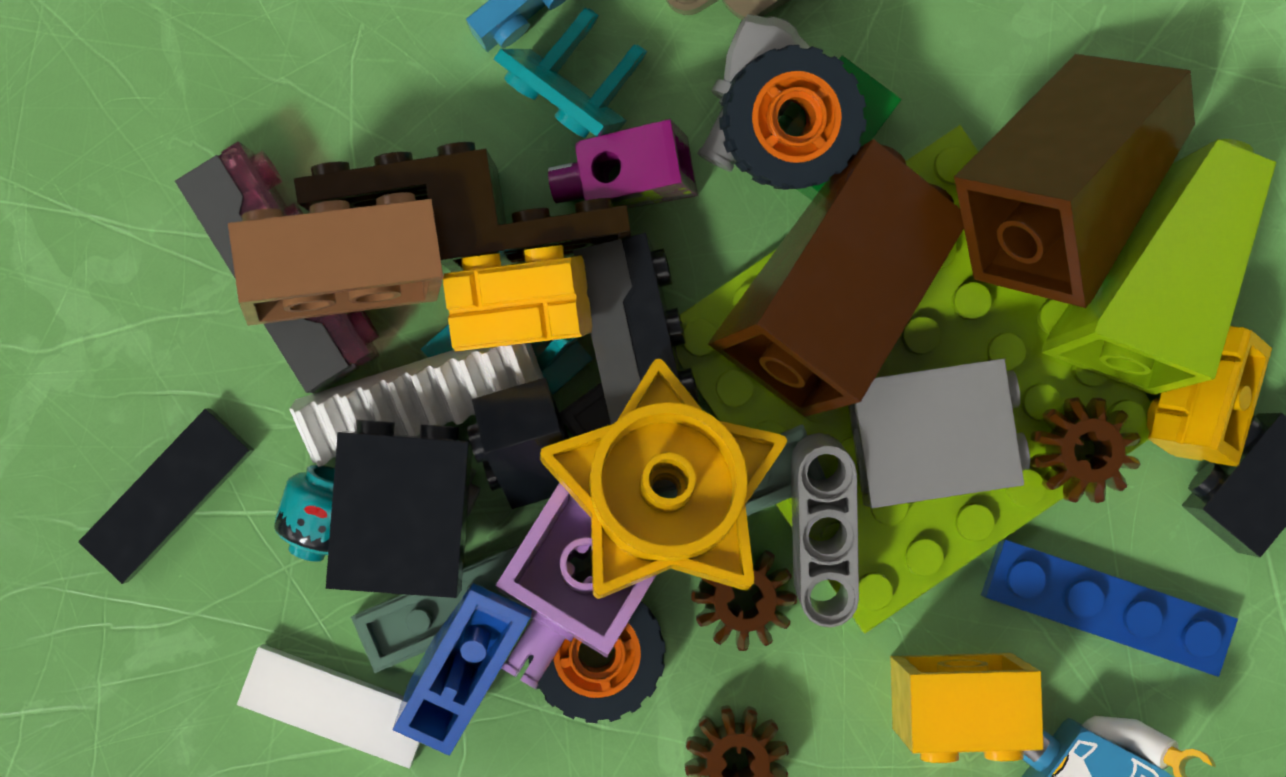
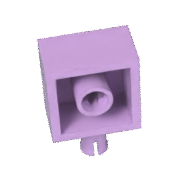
M560 483L495 585L499 592L532 610V620L501 668L517 677L528 657L533 655V660L520 680L535 690L565 639L571 642L573 638H576L603 656L608 657L656 575L600 599L593 596L591 576H588L583 583L574 579L575 567L570 563V560L574 556L584 560L590 552L592 553L591 517Z

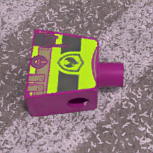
M671 119L580 140L575 144L578 162L548 168L549 187L556 204L583 198L585 200L612 198L613 207L626 205L628 209L698 196L688 137ZM621 164L618 177L614 181L609 182L611 170Z

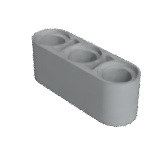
M815 433L807 435L797 443L791 458L793 574L796 594L806 616L810 621L819 626L831 628L842 625L851 619L857 610L859 601L857 472L854 461L839 440L829 434ZM831 454L838 457V467L829 478L815 480L807 475L808 466L819 455ZM831 517L840 521L838 531L830 539L818 541L809 537L812 525L819 519ZM830 579L841 583L838 593L830 600L818 601L810 597L815 585L821 581Z

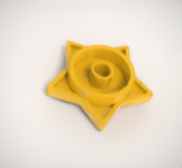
M655 359L614 424L543 447L540 452L542 464L591 517L593 596L597 599L604 598L669 569L737 589L748 590L754 584V571L746 503L784 449L787 439L786 436L717 420L702 410L662 359ZM662 479L670 480L676 486L677 496L675 498L661 497L653 491V485Z

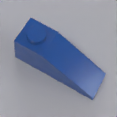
M472 583L431 641L407 684L392 730L450 756L530 620L532 610Z

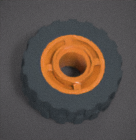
M787 45L784 48L777 50L774 48L763 53L746 64L730 82L731 86L728 92L723 96L721 106H724L723 116L719 118L720 130H723L725 136L724 147L727 153L731 152L736 160L734 164L739 170L749 173L753 176L751 180L761 185L767 184L773 186L774 189L783 190L802 189L820 185L829 181V177L841 173L848 166L847 161L849 158L856 155L861 146L859 140L862 132L866 131L867 119H864L863 108L866 107L864 95H860L856 85L859 82L853 73L849 74L842 66L844 63L835 56L829 57L822 53V49L813 46L804 49L799 48L800 45ZM785 101L798 104L805 112L806 125L803 132L797 137L788 135L779 125L778 112Z
M641 601L614 645V655L611 661L599 668L587 666L580 659L578 651L582 643L576 638H573L571 642L565 639L537 687L552 707L556 706L563 711V715L574 719L578 717L585 719L586 723H598V720L609 719V722L621 719V715L629 711L631 713L642 707L641 702L647 696L651 697L656 690V683L659 676L662 677L665 666L663 663L664 653H666L665 641L656 617L648 606ZM533 655L528 657L529 665L534 658Z

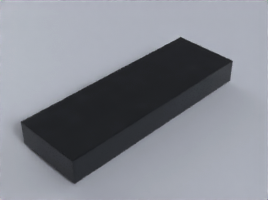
M205 408L78 543L121 584L129 582L247 459L254 449L212 409Z

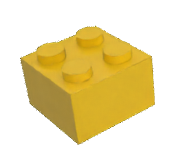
M1013 653L890 656L892 729L913 754L920 753V760L930 763H951L959 760V752H984V758L988 760L1018 761L1024 758L1023 751L1043 750L1041 671Z

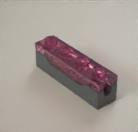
M236 142L223 150L221 155H215L175 180L178 188L234 278L235 272L228 223L243 221L242 215L244 213L265 208L280 209L283 211V216L304 214L295 202L287 206L275 188L283 180L266 153L261 150L254 154L253 151L240 142ZM365 311L264 324L306 393L324 391L359 369V366H364L380 356L372 341L379 338V334Z

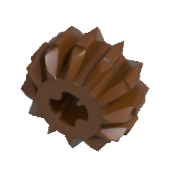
M1078 397L1065 400L1064 415L1055 409H1047L1043 413L1044 421L1052 431L1051 433L1046 431H1033L1031 433V441L1046 445V453L1034 455L1030 458L1032 467L1037 468L1051 466V469L1042 481V485L1046 489L1054 490L1063 485V498L1066 501L1076 503L1085 492L1091 502L1100 503L1105 501L1106 485L1116 491H1123L1127 488L1126 479L1119 469H1138L1141 464L1136 457L1125 455V447L1136 445L1140 442L1141 437L1138 433L1119 432L1126 424L1128 418L1125 411L1115 410L1107 415L1105 399L1092 398L1085 408ZM1079 438L1093 441L1094 455H1086L1090 462L1088 460H1079L1075 457V445H1084Z
M765 550L753 566L754 584L758 586L759 592L752 596L755 606L751 610L743 612L739 604L733 610L727 605V603L735 598L731 586L701 578L703 581L713 585L712 589L698 588L691 591V600L693 602L713 604L696 616L700 627L708 626L721 619L713 633V640L717 644L721 645L724 643L734 629L736 630L735 640L738 650L747 651L750 644V631L756 630L763 645L767 646L773 642L770 632L765 627L769 621H772L780 628L787 629L791 621L784 613L776 610V605H794L797 603V596L790 591H775L776 588L791 579L792 575L787 568L778 569L766 576L774 562L775 555L772 552Z
M726 705L721 707L723 725L717 727L707 716L699 719V726L708 739L697 736L687 738L686 749L699 757L685 763V772L687 776L788 777L787 769L774 761L787 756L789 749L784 741H771L778 731V726L774 720H767L755 729L758 713L754 707L748 706L743 712L741 722H735L731 707ZM736 747L737 753L740 754L742 747L747 748L746 756L749 764L741 770H737L735 763L732 765L731 770L726 769L725 751Z

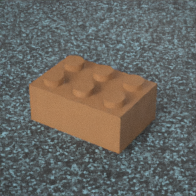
M393 193L378 197L374 206L350 208L347 201H325L310 206V213L283 216V211L280 209L265 208L244 213L242 215L243 221L228 223L238 301L248 326L437 301L443 280V271L432 199L416 201L415 194Z

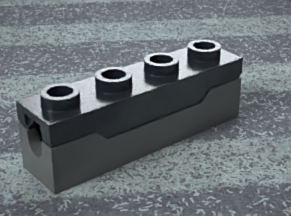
M642 233L626 237V240L618 239L573 250L574 256L582 255L584 259L588 287L587 296L590 302L593 325L591 336L610 423L614 424L618 420L655 359H662L699 405L700 401L692 368L680 369L675 347L686 344L678 308L667 310L662 287L672 285V277L664 248L653 250L647 234ZM662 479L657 481L652 489L658 494L676 490V486L670 480Z

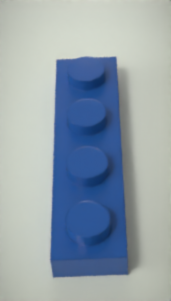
M1005 539L1001 540L997 545L981 596L1217 677L1220 675L1238 618Z

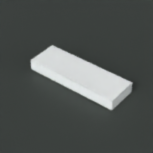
M264 644L257 648L237 702L238 706L409 769L413 764L420 742L392 730L403 699L402 695Z

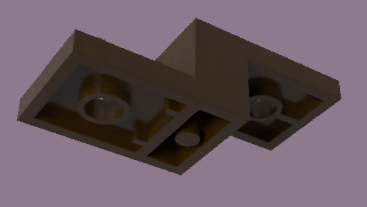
M474 142L445 144L437 148L438 156L414 160L411 152L381 154L374 157L375 166L350 169L348 162H327L312 166V176L294 178L297 204L309 212V207L316 203L334 200L347 201L350 208L374 206L378 197L393 193L415 194L416 201L432 199L441 264L451 272L463 270L461 258L500 253L501 265L525 262L524 250L563 245L564 255H571L573 250L618 239L626 240V237H631L627 206L613 207L612 198H597L574 204L576 213L560 216H550L549 208L521 210L511 214L513 223L506 224L498 168L487 149L476 150Z

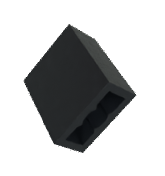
M356 420L355 431H343L337 434L326 589L457 598L462 591L472 462L470 440L458 439L459 427L421 424L420 436L394 434L395 422Z

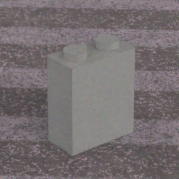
M1005 358L878 377L873 380L861 402L848 405L863 505L877 508L1024 485L1022 470L1029 469L1030 454L1025 435L1022 432L1016 433L1013 408H1017L1020 405V389L1015 372L1013 370H1006Z

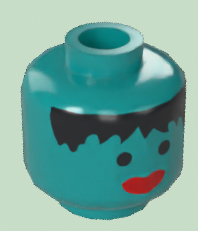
M311 465L307 467L306 472L297 473L286 482L276 513L274 529L280 538L289 544V552L298 558L318 562L324 560L325 555H328L335 468Z

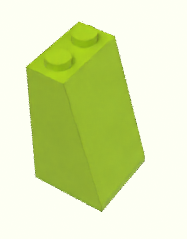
M1217 139L1173 163L1092 302L1086 308L1072 304L1068 305L1046 338L1042 353L1151 395L1215 379L1276 162L1254 153L1253 147L1243 141Z

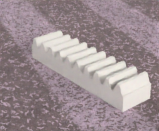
M531 343L464 351L452 350L298 398L289 410L312 462L320 467L333 457H336L338 432L355 431L356 420L395 422L394 434L418 436L421 424L444 426L447 422L454 421L456 425L463 423L470 415L475 414L472 403L474 398L544 377Z

